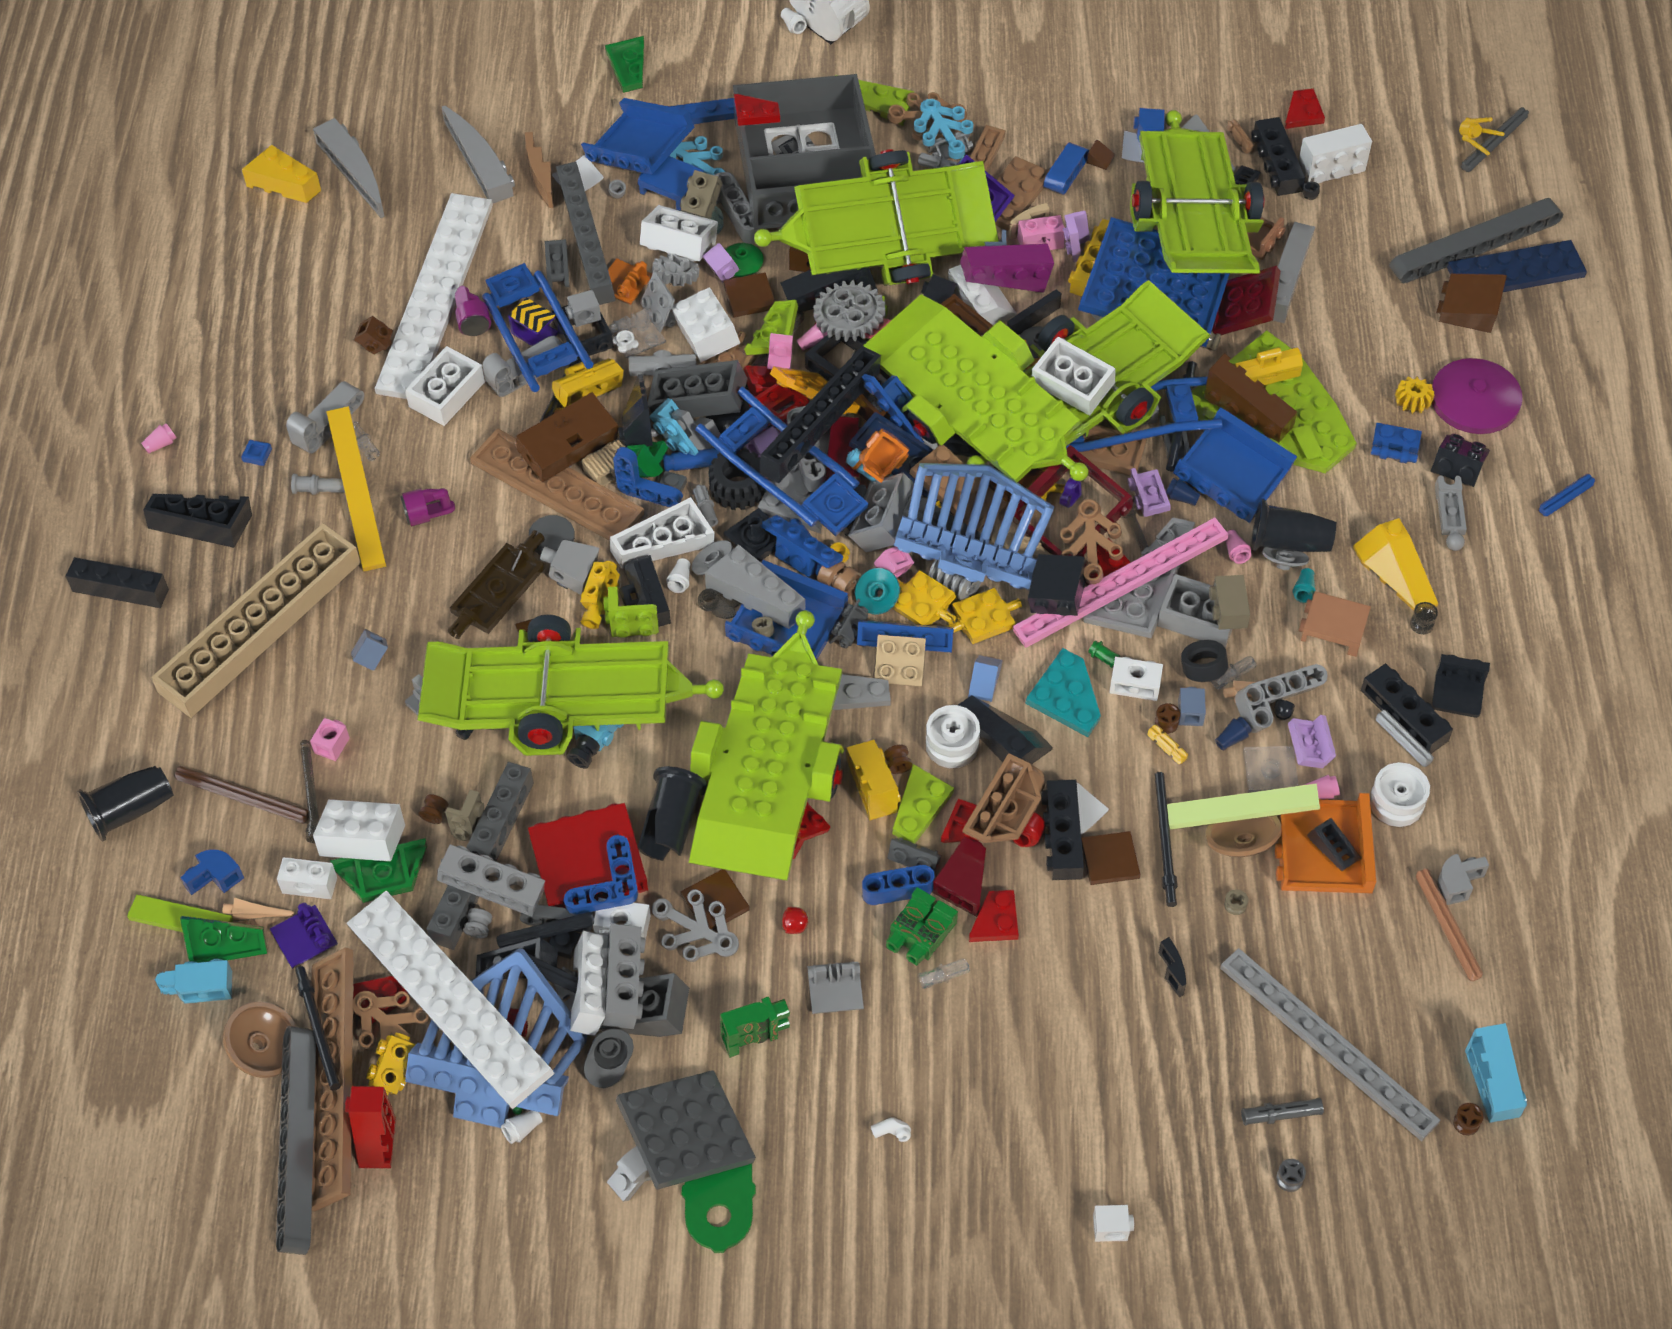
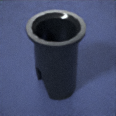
M1261 498L1253 525L1251 550L1256 551L1257 548L1267 547L1291 552H1332L1337 522L1311 513L1301 512V510L1271 506L1267 504L1265 498Z
M156 766L119 777L90 792H83L81 789L77 790L81 805L102 842L106 840L108 832L139 818L174 796L161 767L157 768Z
M670 766L659 767L654 771L653 779L657 785L638 844V849L642 854L660 861L664 860L670 849L675 851L678 856H681L699 796H703L708 787L705 779L698 774L686 769Z

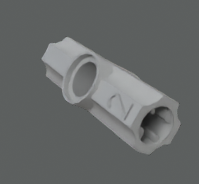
M659 350L653 356H629L630 376H638V374L654 376L655 370L696 365V354L672 355L669 351Z

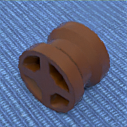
M1165 703L1158 707L1155 724L1163 730L1162 733L1170 734L1177 730L1180 719L1179 708L1171 703Z
M894 745L884 752L885 759L889 761L888 767L892 774H902L912 768V761L908 758L909 751L905 745Z
M429 794L425 797V806L421 807L418 814L426 822L441 824L443 820L442 814L446 811L449 803L438 795Z
M1474 1103L1462 1104L1453 1119L1454 1128L1458 1133L1466 1136L1474 1135L1484 1119L1482 1109Z

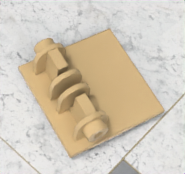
M878 635L875 678L888 680L889 684L922 686L926 638Z

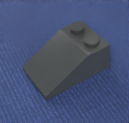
M675 973L639 978V981L644 982L642 997H638V1003L643 1004L642 1017L641 1019H636L634 1029L602 1026V1024L600 1026L601 1031L614 1028L621 1029L628 1034L655 1037L682 1034L690 988Z

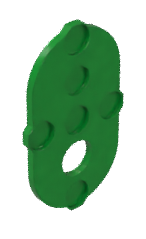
M752 1164L687 1181L682 1186V1197L685 1199L686 1227L690 1236L699 1245L711 1249L714 1253H724L728 1248L739 1244L749 1233L753 1221V1198L756 1195V1185L752 1180ZM723 1206L729 1210L731 1217L726 1225L715 1227L708 1222L707 1215L713 1207Z

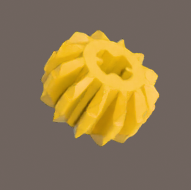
M1408 376L1405 381L1401 380L1395 392L1397 406H1403V411L1411 410L1412 414L1415 411L1422 413L1424 409H1429L1435 396L1432 384H1427L1426 379L1419 380L1418 376L1414 379Z

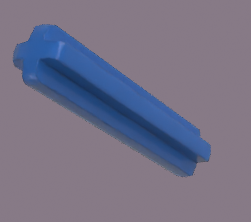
M1590 474L1584 475L1540 504L1539 512L1543 516H1549L1594 485L1595 479Z

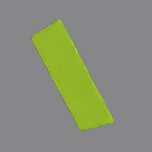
M1309 424L1292 428L1307 460L1324 456Z

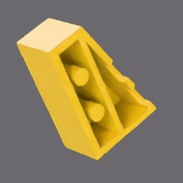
M875 740L846 747V760L869 821L898 813V803L901 802V798L890 768L885 762L882 748H878Z

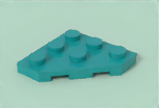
M1062 648L1027 696L1025 704L1089 737L1100 721L1101 714L1084 659Z

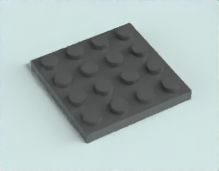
M714 1070L617 1095V1105L656 1190L752 1164L755 1161L756 1156Z

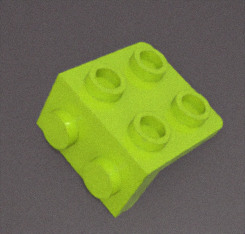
M608 587V597H604L606 624H610L611 637L651 636L659 633L656 605L619 606L617 587Z

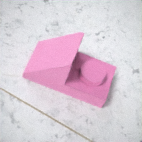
M770 334L767 369H772L773 366L791 368L793 336Z

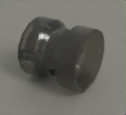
M1421 602L1415 606L1410 621L1411 629L1414 632L1424 635L1433 630L1438 616V610L1435 605L1429 602Z

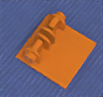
M616 258L608 269L615 298L630 305L652 276V273L647 272V264L640 261L633 266Z

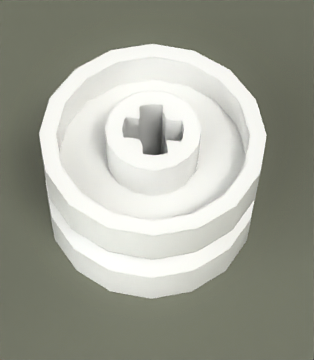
M958 705L944 706L934 711L926 724V752L930 759L942 767L960 768L969 764L976 757L979 749L980 725L975 714L967 708Z
M1398 762L1382 768L1376 776L1370 794V807L1373 814L1380 821L1396 827L1408 826L1419 820L1430 794V784L1427 776L1419 768L1407 763Z

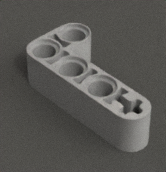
M729 172L715 174L723 183L716 204H722L741 240L744 243L755 244L754 235L759 229L754 230L750 204L733 174Z
M550 336L521 352L527 363L529 358L563 343L556 336ZM492 353L484 359L483 370L485 380L498 396L504 397L528 384L513 357L504 361L499 354Z
M343 381L307 417L297 411L292 413L286 424L291 443L310 454L317 451L332 435L326 411L349 406L352 415L362 404L365 397L364 392Z
M805 406L794 408L788 412L787 425ZM808 452L798 462V466L806 489L810 492H815L825 483V468L822 462Z
M1315 664L1246 686L1238 691L1235 696L1240 716L1249 724L1252 733H1258L1269 727L1273 722V714L1269 703L1319 687L1327 681L1326 669L1321 665ZM1308 676H1309V677H1312V676H1313L1314 679H1310V680L1307 681V680H1306V677H1308ZM1289 680L1294 683V688L1289 684ZM1268 686L1273 689L1274 695L1269 692ZM1247 693L1251 694L1253 701L1248 699ZM1256 715L1260 718L1261 724L1256 721Z

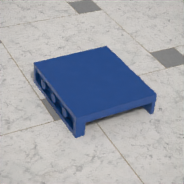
M623 98L619 102L623 114L595 145L582 143L581 146L585 157L591 162L652 175L693 130L694 124L688 110Z
M1220 407L1214 419H1222V428L1206 429L1182 460L1179 459L1173 473L1182 481L1197 488L1200 493L1206 494L1215 500L1220 506L1226 507L1235 513L1240 519L1250 523L1256 515L1260 499L1265 498L1266 501L1292 468L1297 456Z
M763 560L762 564L805 598L806 610L810 611L815 618L813 626L807 629L806 638L817 660L832 635V629L842 618L841 614L848 605V593ZM742 604L733 620L725 622L726 637L730 640L741 642L756 651H763L773 656L797 632L798 626L796 623L788 629L774 621L773 627L775 631L772 636L766 637L753 632L752 622L756 618L763 617V615L754 609L749 610L745 608Z

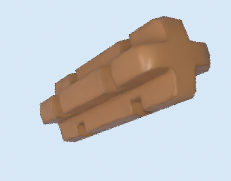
M1235 119L1228 121L1226 128L1232 133L1231 135L1243 152L1246 154L1253 152L1255 145L1238 121Z

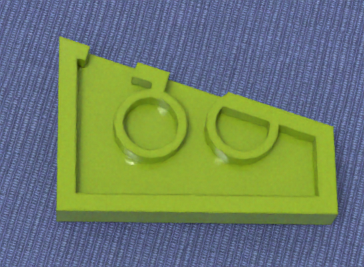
M796 300L774 302L763 319L764 324L761 329L755 331L753 341L744 348L746 355L769 354L771 333L792 336L798 309Z
M913 764L892 834L915 844L954 794V787Z

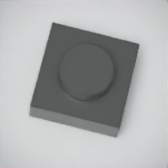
M665 471L660 483L677 488L683 492L687 483V477Z

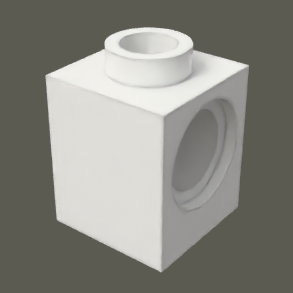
M1128 1205L1095 1206L1093 1213L1095 1242L1128 1241L1130 1231H1134V1217L1129 1215Z

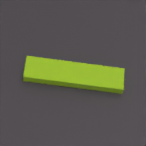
M136 894L127 915L130 921L183 932L181 916L225 922L233 921L231 915Z

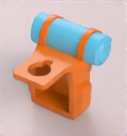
M881 428L880 431H875L870 439H868L866 442L867 447L863 451L857 448L852 450L847 455L846 463L871 482L878 480L882 483L884 478L894 476L891 474L892 471L902 466L909 456L908 451L910 449L896 436Z

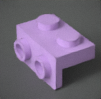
M1086 211L1064 215L1066 228H1063L1065 241H1068L1065 242L1067 255H1072L1073 262H1077L1081 255L1080 244L1086 243L1088 240L1090 241Z
M1135 468L1130 469L1131 477L1128 478V485L1130 491H1135L1134 501L1137 510L1141 509L1144 517L1170 511L1171 506L1158 470L1137 474Z
M1325 715L1318 716L1314 721L1293 718L1288 723L1298 765L1323 769L1336 757Z

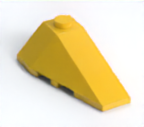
M1400 518L1377 525L1353 545V549L1363 566L1368 570H1373L1380 577L1379 580L1384 585L1387 583L1396 591V595L1416 613L1438 606V601L1412 539Z

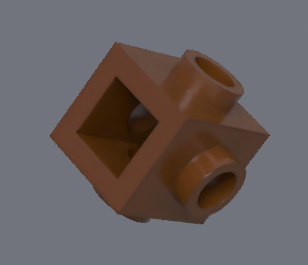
M371 316L360 323L354 341L375 355L382 350L385 351L390 346L393 330L382 321Z

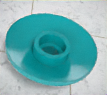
M874 568L865 572L859 578L855 588L856 601L860 599L859 607H865L868 613L873 615L883 614L892 609L900 594V586L896 576L883 568ZM883 589L882 596L878 597V591Z

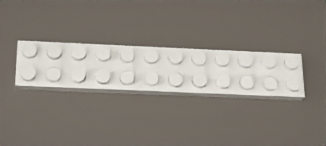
M451 193L375 386L376 394L407 399L406 388L435 359L456 304V290L464 283L493 206L492 199Z
M387 891L347 922V925L512 1109L555 1074L549 1065Z

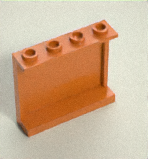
M1359 793L1357 801L1319 799L1320 809L1277 815L1281 823L1282 832L1278 839V844H1275V858L1279 859L1280 866L1276 868V880L1281 881V891L1373 893L1376 884V870L1369 793ZM1330 818L1333 819L1361 857L1359 861L1343 871L1322 853L1307 836L1314 828ZM1333 840L1329 841L1332 845L1335 843ZM1340 847L1335 849L1337 853L1342 851ZM1345 854L1341 858L1345 861L1350 857Z

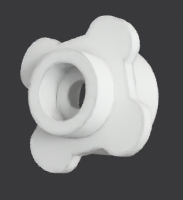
M627 330L619 332L613 338V343L618 346L620 353H625L631 348H637L639 345L638 341L634 339L633 333Z

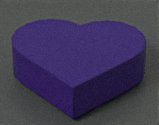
M1072 477L1066 482L1064 492L1060 497L1059 503L1069 508L1082 495L1081 482L1075 481Z

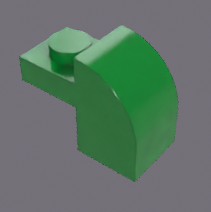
M664 441L653 442V446L648 447L645 444L627 446L637 456L640 478L656 477L663 472V468L659 463L668 449Z

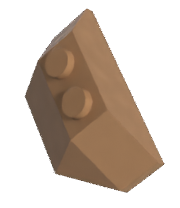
M1008 753L963 828V833L984 843L1019 839L1041 801V795L1031 763Z

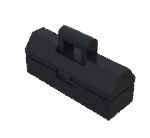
M651 555L631 560L624 566L629 585L619 589L624 606L654 604L657 606L658 627L671 624L670 610ZM635 593L637 599L632 600L630 594Z

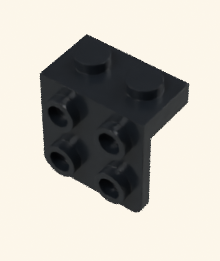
M1458 434L1446 435L1439 446L1431 472L1455 480L1456 476H1460L1462 483L1474 487L1490 450L1483 443L1466 441L1464 437Z
M1441 654L1435 674L1432 698L1433 709L1474 718L1479 717L1482 709L1484 684L1489 673L1490 663L1482 662L1478 659L1471 660L1455 655Z

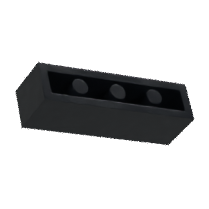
M76 557L73 558L66 574V579L72 592L155 608L162 607L169 591L162 573Z

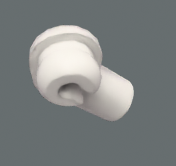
M894 1117L871 1126L875 1138L891 1133L897 1136L899 1141L906 1142L911 1137L910 1126Z

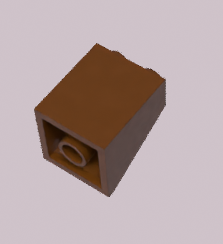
M1451 273L1449 281L1444 280L1441 293L1445 294L1444 301L1439 300L1436 311V313L1440 314L1438 322L1491 333L1498 315L1507 275Z

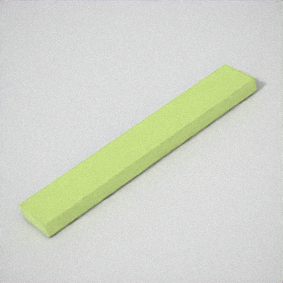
M1316 783L1167 804L1171 830L1320 809Z

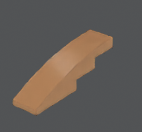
M525 132L528 164L533 181L547 206L553 208L551 162H544L542 147H535L533 132Z

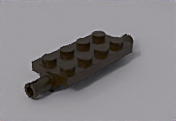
M533 530L524 543H520L517 546L506 543L451 605V613L458 617L447 629L452 637L455 636L456 639H460L470 625L489 634L545 569L544 563L537 560L533 553L545 541L544 536L540 532L537 534V530Z

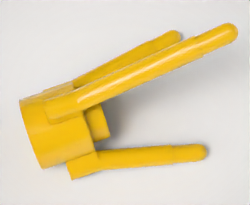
M1467 117L1459 127V132L1463 136L1462 140L1469 142L1486 155H1490V152L1474 141L1473 138L1479 137L1481 133L1504 136L1505 133L1480 126L1479 123L1491 122L1493 120L1491 117L1473 119Z

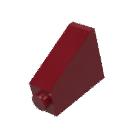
M964 836L934 880L933 894L975 917L978 916L980 910L986 847L978 840H971Z

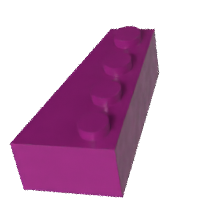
M1048 244L964 247L960 264L966 282L1044 293L1054 266V260Z

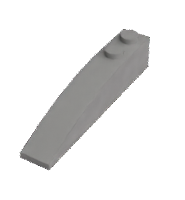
M442 106L444 122L486 198L492 199V203H496L513 197L512 187H515V183L511 174L507 175L504 161H499L496 153L474 127L447 106Z
M335 118L313 128L317 145L380 218L385 217L376 179L364 153L359 148L357 139L354 136L351 137L345 125L340 124Z
M1298 222L1293 224L1278 265L1281 272L1273 321L1285 323L1314 234V226Z

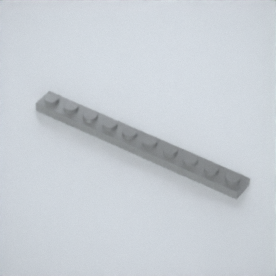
M1238 948L1221 964L1220 969L1420 1141H1423L1439 1124L1440 1119L1242 950Z

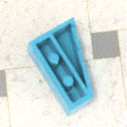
M1506 1023L1476 1028L1465 1049V1053L1489 1123L1519 1118L1527 1106L1525 1093L1521 1089Z

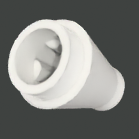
M785 8L781 11V18L791 33L800 34L806 29L807 23L804 16L792 11L790 8Z
M678 559L675 567L666 579L669 590L674 593H682L689 587L691 564L687 559Z
M531 1110L506 1119L505 1123L501 1125V1130L509 1143H519L543 1120L539 1112Z

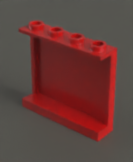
M625 803L610 804L606 808L587 810L582 814L571 817L563 816L555 821L540 822L532 827H528L541 879L545 880L544 892L548 906L566 908L564 896L570 889L613 881L607 853V842L615 835H621L628 839L638 893L648 891L646 874ZM620 844L615 845L617 858L622 857ZM620 865L616 868L615 872L620 875L626 874L629 871V867ZM627 882L622 883L624 896L629 895ZM598 892L595 894L594 899L596 901L599 898L607 899L608 894L606 892ZM586 895L587 903H591L589 895ZM578 897L573 898L574 905L579 904Z

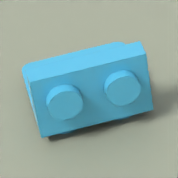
M667 398L650 415V419L654 423L653 427L664 436L666 445L672 451L676 450L695 456L698 453L697 448L678 422L671 416V413L679 408L672 399Z

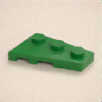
M644 36L605 45L607 56L623 93L643 88Z
M181 916L180 918L189 961L197 963L209 962L213 959L228 961L268 953L263 926Z

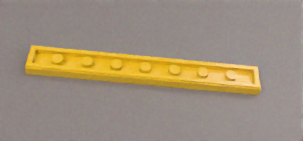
M349 406L326 411L363 572L386 567Z

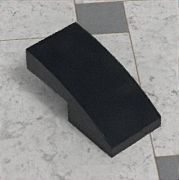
M1170 937L1160 942L1158 954L1167 964L1165 979L1180 998L1184 995L1186 988L1185 968L1177 948Z

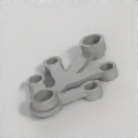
M699 890L690 891L687 897L690 904L693 905L696 921L674 910L673 905L667 899H658L654 902L652 912L657 919L661 921L671 919L690 930L675 936L673 934L664 935L661 942L665 949L674 950L677 946L705 938L712 943L699 948L692 945L684 948L683 956L688 962H695L700 957L718 953L722 957H730L737 952L739 940L734 933L728 931L724 916L726 909L721 902L715 901L709 906L710 914L715 917L718 933L709 929L703 906L704 896ZM695 894L700 895V899L697 902L692 901V897ZM664 904L666 906L665 910L658 912V907ZM716 906H721L719 913H713V909ZM669 938L674 939V943L671 946L666 945V941ZM724 940H730L728 947H722ZM695 950L694 957L688 958V952Z

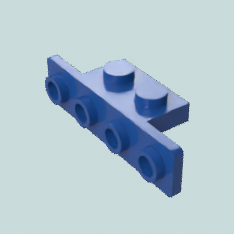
M864 374L862 376L865 382L864 387L868 392L877 397L878 405L891 415V422L925 443L909 423L907 415L910 411L908 409L904 413L900 411L913 397L899 378L892 375L881 386L874 376Z
M778 515L762 523L763 529L777 537L775 557L807 577L815 574L816 562L826 568H830L843 561V555Z

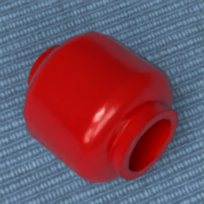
M1034 812L1019 839L1013 840L1014 843L1020 847H1033L1038 844L1045 830L1043 818Z

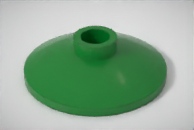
M736 243L725 249L740 269L735 273L734 276L736 277L753 275L763 266V254L758 247L752 244Z

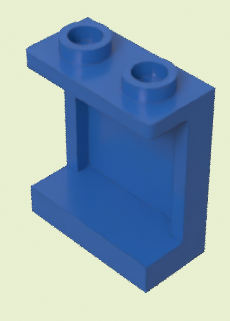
M669 156L652 175L640 174L638 178L640 194L645 195L648 190L673 199L676 201V210L681 211L680 203L682 197L686 196L689 177L693 176L694 170L704 172V170Z

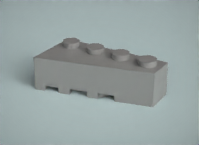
M740 545L736 546L705 571L706 589L712 592L716 590L722 593L723 597L729 600L734 599L742 603L749 610L759 611L763 617H770L774 622L788 629L796 623L797 614L800 611L806 610L804 597Z

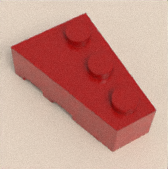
M352 1086L351 1095L346 1097L345 1110L346 1113H349L358 1166L359 1168L391 1169L396 1116L384 1087Z

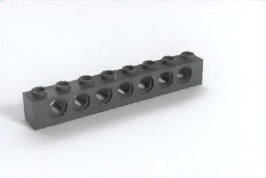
M577 162L556 166L589 288L593 290L599 305L614 302L616 300Z
M507 762L466 847L470 852L479 856L487 855L495 862L497 861L534 784L531 768ZM472 867L463 868L465 872L474 871ZM450 885L447 886L427 927L428 935L436 945L452 950L455 949L463 933L464 924L468 922V910L475 907L479 896Z

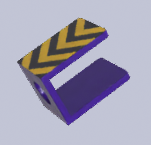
M527 297L508 315L511 334L531 346L550 336L558 335V331L549 326L555 319V314Z

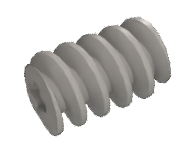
M935 559L929 573L931 578L955 592L960 601L975 595L980 587V581L970 582L962 575L946 574L938 568L939 560Z

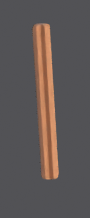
M1428 869L1418 871L1416 879L1470 981L1480 979L1483 972Z

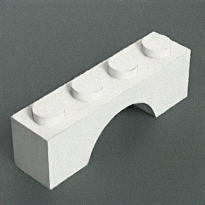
M583 931L574 949L573 970H578V985L571 1009L570 1031L596 1036L605 1018L608 936Z

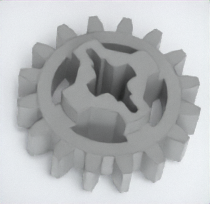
M667 254V257L660 255L659 259L655 258L652 265V272L656 270L664 284L672 283L673 286H684V283L692 285V281L696 282L699 277L700 268L698 263H694V261H690L686 257H679L676 254Z

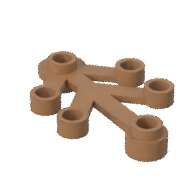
M912 92L908 94L906 103L911 107L917 106L920 108L924 100L917 93ZM935 92L928 94L927 99L933 98L939 101L943 107L953 109L956 106H961L965 109L961 104L950 105ZM892 105L889 108L887 117L891 123L898 124L903 120L919 119L922 112L905 111L900 105ZM965 109V117H964V119H962V120H954V121L962 122V121L966 120V118H967L966 109ZM941 114L943 118L954 120L953 117ZM930 118L927 122L926 131L932 126L934 122L932 118ZM913 129L912 137L920 141L923 139V134L926 131L917 134ZM937 134L935 139L944 138L943 134Z
M1087 499L1078 506V516L1067 528L1061 530L1060 537L1062 542L1069 544L1074 541V533L1084 523L1086 531L1069 549H1065L1062 555L1071 554L1076 556L1087 544L1088 565L1083 571L1084 578L1089 584H1097L1103 579V571L1101 566L1098 565L1096 543L1107 550L1110 558L1113 560H1119L1123 557V549L1119 544H1114L1095 530V522L1107 529L1108 536L1112 539L1119 538L1122 530L1118 523L1111 522L1101 514V507L1096 501ZM1087 510H1093V511H1094V512L1091 513V514H1086V511H1087ZM1114 528L1118 529L1117 533H1111L1110 531ZM1066 533L1072 534L1069 538H1065L1063 536ZM1120 550V553L1114 555L1112 551ZM1091 574H1098L1096 578H1090Z
M363 991L358 993L353 999V1010L357 1015L361 1016L362 1034L359 1036V1043L365 1049L372 1048L376 1043V1038L372 1034V1017L380 1023L381 1039L386 1040L388 1035H391V1033L395 1035V1032L410 1037L409 1042L413 1044L420 1042L404 1030L400 1024L418 1023L424 1025L429 1022L430 1017L426 1014L424 1020L420 1021L417 1019L420 1012H425L422 1008L416 1009L415 1012L386 1015L379 1009L392 1006L402 1009L407 1008L410 1005L411 999L403 991L398 992L395 996L378 998L370 991ZM400 996L407 997V1001L404 1004L398 1003ZM366 999L369 1000L370 1005L367 1008H362L361 1002ZM371 1036V1043L368 1045L363 1044L364 1037Z

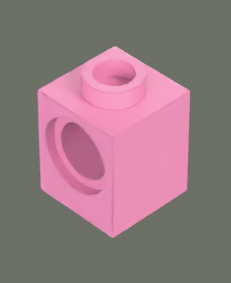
M896 546L883 551L874 562L876 568L886 569L892 572L896 578L903 576L914 564L909 553L900 551Z
M324 718L310 742L314 754L336 761L350 737L346 726L342 722Z

